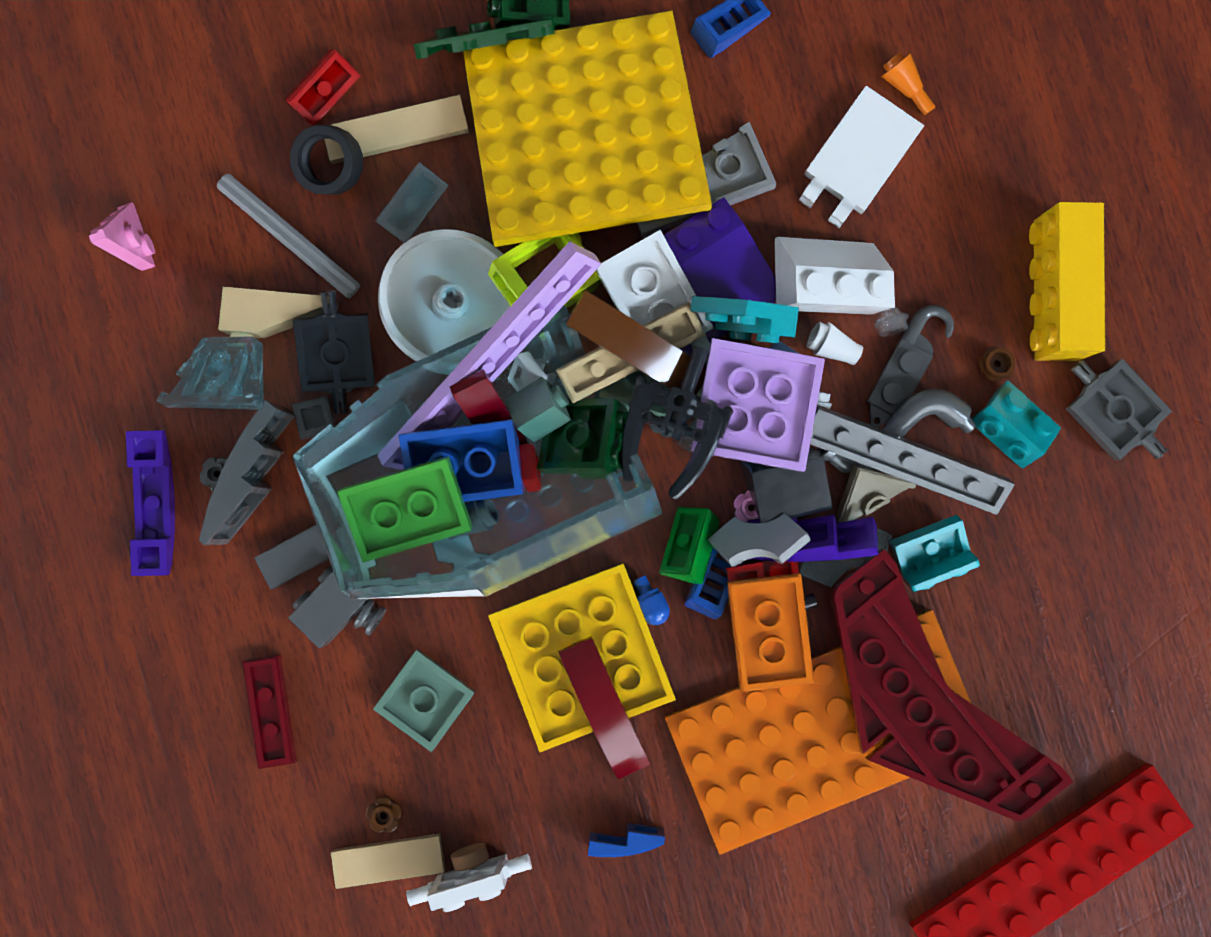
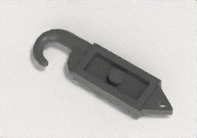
M927 305L920 308L914 314L865 403L869 404L870 425L878 428L886 423L895 411L912 396L932 360V345L927 338L920 334L927 320L934 316L941 318L946 326L945 336L951 337L954 330V320L951 313L944 307ZM874 418L878 419V424L874 423Z

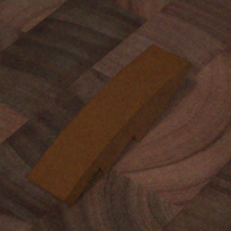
M585 290L565 325L651 379L662 383L669 390L672 387L679 388L691 356ZM703 366L694 390L695 395H697L703 385L706 366Z

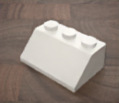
M789 237L775 238L776 304L799 307L798 311L870 315L895 307L894 271L874 243Z

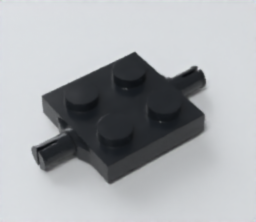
M321 291L323 313L315 317L294 318L293 320L301 391L332 393L333 413L340 414V400L342 414H346L349 412L346 392L355 388L375 386L368 313L345 314L337 312L336 291H329L330 305L328 304L327 291Z

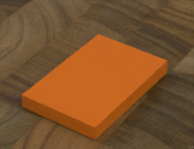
M792 573L728 581L727 589L740 691L749 692L814 683L801 574Z

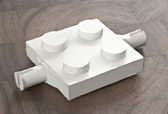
M527 853L508 860L507 854L488 859L484 864L465 871L452 870L439 874L433 882H429L427 885L416 889L407 890L408 903L411 907L428 901L431 911L442 908L443 912H450L464 906V901L476 897H479L480 901L492 899L500 895L502 889H505L507 878L513 874L532 869L529 854Z

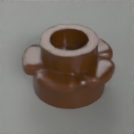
M994 346L984 351V357L979 360V368L982 373L986 374L987 379L999 382L1002 378H1008L1012 375L1015 369V359L1009 350ZM995 361L1000 363L999 367L994 366Z
M389 797L377 798L375 803H371L366 810V818L370 821L369 826L375 832H392L400 824L399 818L402 816V809L396 801ZM385 812L387 814V818L383 819L381 817V813Z

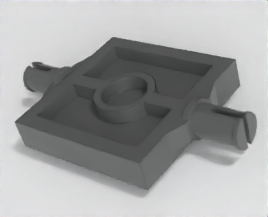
M1123 359L1116 360L1104 373L1098 375L1092 371L1084 360L1078 362L1071 369L1085 386L1080 395L1065 409L1114 461L1121 460L1131 449L1139 445H1143L1155 460L1162 457L1163 453L1168 451L1153 434L1156 432L1159 423L1172 410Z

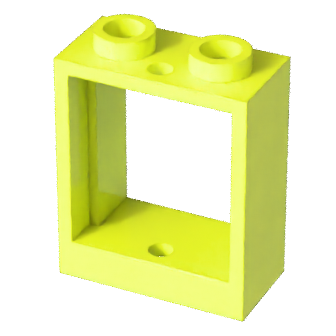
M579 233L523 242L493 260L488 275L508 304L512 306L528 288L514 268L554 243L560 251L569 241L584 248ZM596 271L555 315L579 301L585 290L591 293L598 288L602 281Z

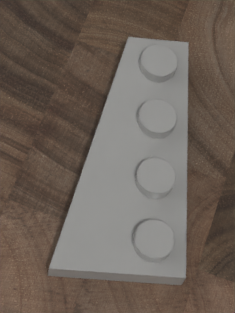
M750 122L740 127L739 132L727 140L724 138L713 145L712 150L702 156L712 204L725 197L727 202L733 205L773 190L776 187V181ZM699 212L638 222L637 226L642 238H646L659 230L662 232L678 226Z

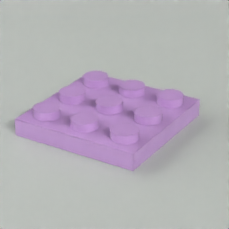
M712 338L700 401L707 403V399L715 401L721 409L725 406H730L734 410L723 439L720 438L713 456L804 472L825 359ZM697 419L695 429H702L704 421ZM694 440L692 442V452H694V449L698 443Z

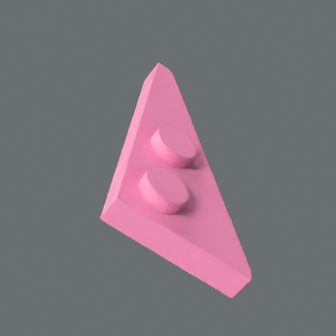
M133 202L117 207V211L109 214V217L100 222L101 226L91 230L89 238L92 244L141 271L155 267L152 254H155L154 245L148 234L143 232Z

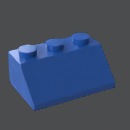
M513 419L398 435L404 469L449 456L464 502L522 495L525 491L521 475L520 442Z

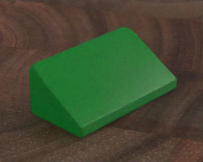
M677 508L659 571L661 575L694 584L703 583L713 548L708 538L717 532L719 526V518L710 509Z

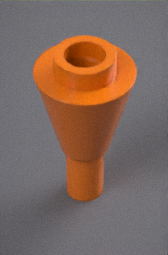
M899 52L883 65L886 72L881 77L906 97L911 98L923 115H926L936 107L923 90L924 86L911 53L904 57Z

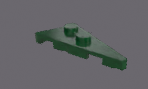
M551 18L491 27L490 21H481L468 24L469 30L457 32L456 26L441 27L435 29L434 36L415 43L414 49L416 59H422L444 49L448 53H455L504 44L508 40L542 37L555 34L554 20Z

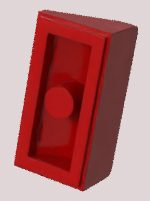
M330 49L284 98V101L311 126L316 125L361 75L335 49Z

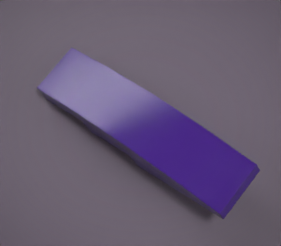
M834 515L799 521L797 518H792L795 523L807 532L810 541L785 562L842 560L879 555L877 524L874 517L837 523ZM759 519L746 521L747 523H760ZM755 557L747 559L755 561H775L774 559L767 557Z

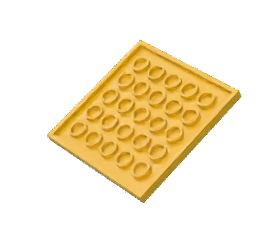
M673 11L556 30L555 34L531 39L508 40L504 44L463 51L494 247L711 210L712 202Z

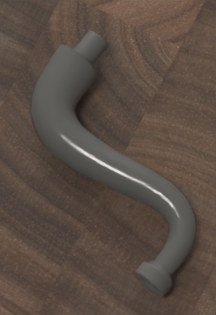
M931 388L917 392L908 398L895 411L882 429L904 437L915 424L928 415H936L947 427H959L964 433L971 432L975 428V423L970 418L972 410L965 401L949 391ZM817 447L816 451L823 455L824 461H829L831 465L843 473L850 474L853 464L872 468Z

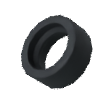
M313 125L304 129L294 139L290 150V166L295 179L303 188L315 194L339 195L349 191L359 181L363 170V154L358 141L348 131L336 126ZM321 139L336 141L341 146L344 154V167L341 175L331 182H323L317 179L310 166L312 148Z

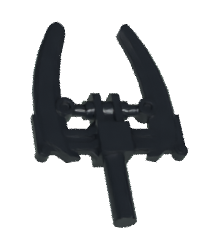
M694 346L679 388L672 387L671 390L663 389L665 385L658 381L649 384L643 376L637 377L636 385L628 404L630 409L622 437L621 464L622 475L625 481L632 482L635 480L637 454L644 424L657 425V428H660V434L665 436L671 432L674 439L680 440L681 436H689L698 442L683 472L669 489L668 493L671 498H680L705 470L720 438L723 439L731 415L734 412L730 406H725L723 409L719 408L717 403L710 399H707V403L701 402L698 399L699 396L694 394L709 350ZM653 403L663 406L666 415L655 416L650 411ZM693 417L703 420L702 429L689 428V425L686 424L687 420Z

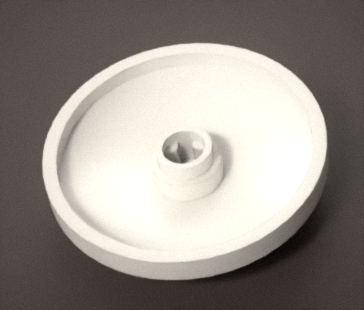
M449 229L425 232L402 244L387 262L378 290L380 317L388 335L397 347L422 365L441 371L452 372L503 316L507 309L511 307L488 275L492 261L502 256L503 253L481 237L468 232Z

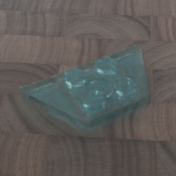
M203 337L193 350L191 357L176 372L182 378L169 395L162 391L157 398V402L174 408L262 410L264 405L263 343L254 337Z

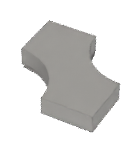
M783 513L776 519L764 523H747L734 517L708 538V541L732 567H735L741 562L755 557L772 558L783 564L806 545L810 538L807 532L788 515Z

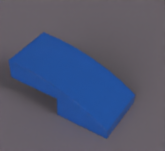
M628 823L626 837L590 832L588 856L622 857L653 850L664 845V828Z

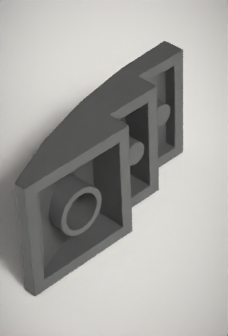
M265 400L241 433L222 468L208 503L199 541L203 545L228 544L271 492L272 488L263 482L262 479L284 453L273 443L295 417L285 407Z

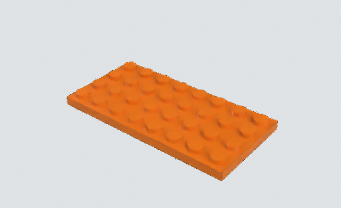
M929 609L916 614L946 684L951 690L971 703L933 610ZM841 645L811 657L814 683L749 692H741L740 686L664 716L719 855L910 778L865 758L892 736L890 733L864 754L860 752Z

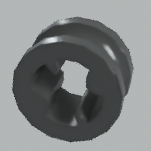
M370 599L359 613L353 627L356 629L359 627L364 628L365 634L370 636L382 620L387 608L384 606L381 608L376 607L375 601Z

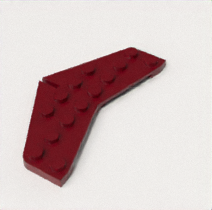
M880 549L878 551L879 555L870 557L838 583L832 593L860 752L864 754L890 733L892 736L865 757L867 760L1015 821H1023L1030 818L1074 781L1056 762L1033 748L950 689L943 678L904 588L903 578L897 564L885 549Z

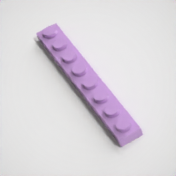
M569 241L377 454L382 466L398 470L404 469L399 434L452 427L464 412L452 396L449 386L483 369L493 382L597 270L601 262L596 255Z

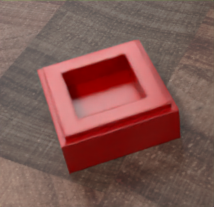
M532 443L519 445L521 475L527 492L540 491V488H542L541 472L537 469L539 456L536 448Z

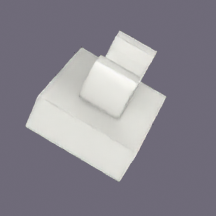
M527 351L515 357L508 380L518 392L540 377H543L553 385L556 374L554 372L545 374L543 370L546 360L543 358L534 359L531 353Z

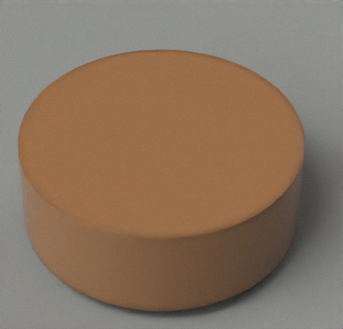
M476 843L453 852L450 857L455 870L465 871L484 864L488 860L489 854L485 843Z

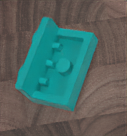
M1008 380L997 389L987 405L972 417L975 427L1020 468H1025L1043 456L1061 430L1058 424Z
M957 514L890 540L893 555L903 581L913 592L929 589L936 583L952 577L965 575L969 570L980 566L979 559L970 551L963 520Z

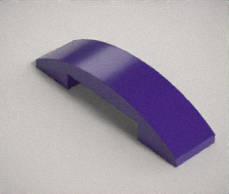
M165 430L126 431L127 467H133L135 539L130 540L131 576L170 575L175 534V496L172 463Z

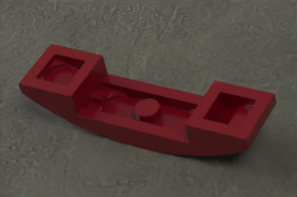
M592 636L559 650L558 653L575 693L617 779L651 765Z

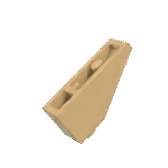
M223 287L218 330L230 335L231 341L252 343L253 337L267 338L293 328L294 318L315 317L323 313L321 295Z

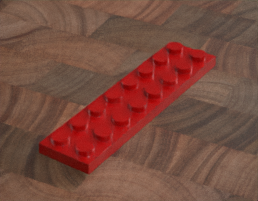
M1145 763L909 924L917 937H1032L1192 829L1194 825L1152 764Z

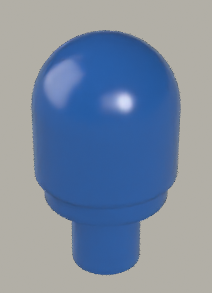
M646 575L633 581L640 595L637 597L645 621L651 625L663 624L670 614V608L663 593L659 591L658 587L652 589Z

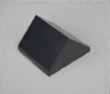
M809 447L804 472L741 461V467L760 523L774 520L783 513L792 519L832 509L824 457L813 447Z

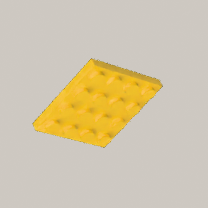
M624 563L488 615L539 752L593 732L558 653L559 650L592 636L629 718L676 700Z

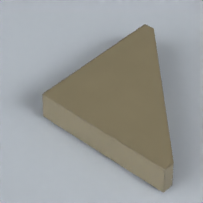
M853 464L835 519L839 523L855 520L862 515L867 516L890 502L889 499L908 488L914 489L916 484L880 470Z

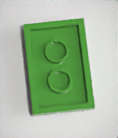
M449 456L346 486L337 491L362 563L471 531L473 527Z

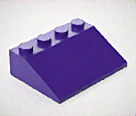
M725 197L713 203L711 210L699 212L663 235L696 296L776 303V278L746 226ZM710 321L714 328L706 332L705 335L709 343H711L712 338L720 339L730 331L715 329L716 322ZM691 344L680 349L689 356L693 352Z

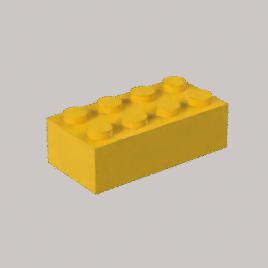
M1059 202L1035 219L1029 231L1030 244L1034 245V258L1031 260L1029 267L1030 278L1034 280V294L1030 298L1029 305L1030 313L1034 315V329L1030 334V348L1034 351V361H1078L1105 351L1104 203Z

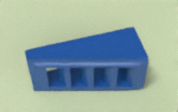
M725 0L695 19L691 35L706 55L712 58L767 19L771 12L761 0ZM742 3H744V5L752 13L751 17H749L747 13L743 10V8L740 6ZM731 11H732V13L736 16V18L739 20V22H740L739 24L736 22V20H735V19L733 18V16L730 14ZM719 20H721V22L727 28V31H725L723 27L720 25V23L718 22Z
M712 548L704 581L702 584L693 583L684 605L716 620L722 616L729 599L727 589L728 578L711 571L710 568L714 566L726 572V568L731 567V565L716 558L717 551ZM707 579L722 586L721 592L704 584L705 580ZM702 593L716 600L715 604L699 597V594Z

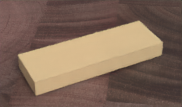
M441 833L337 848L331 851L336 889L444 873L446 870Z

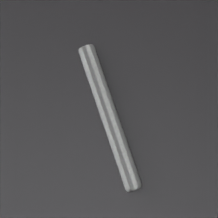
M225 174L217 182V189L346 298H351L356 294L360 284L232 175Z

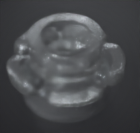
M891 308L878 314L879 319L874 323V327L878 328L881 337L891 336L908 329L906 319L909 318V315L907 313H900L899 308Z

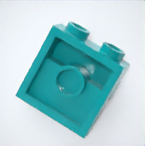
M692 296L690 311L706 313L705 320L716 322L715 329L730 331L729 338L751 341L753 333L757 334L756 341L779 343L780 336L795 338L799 307L752 300Z

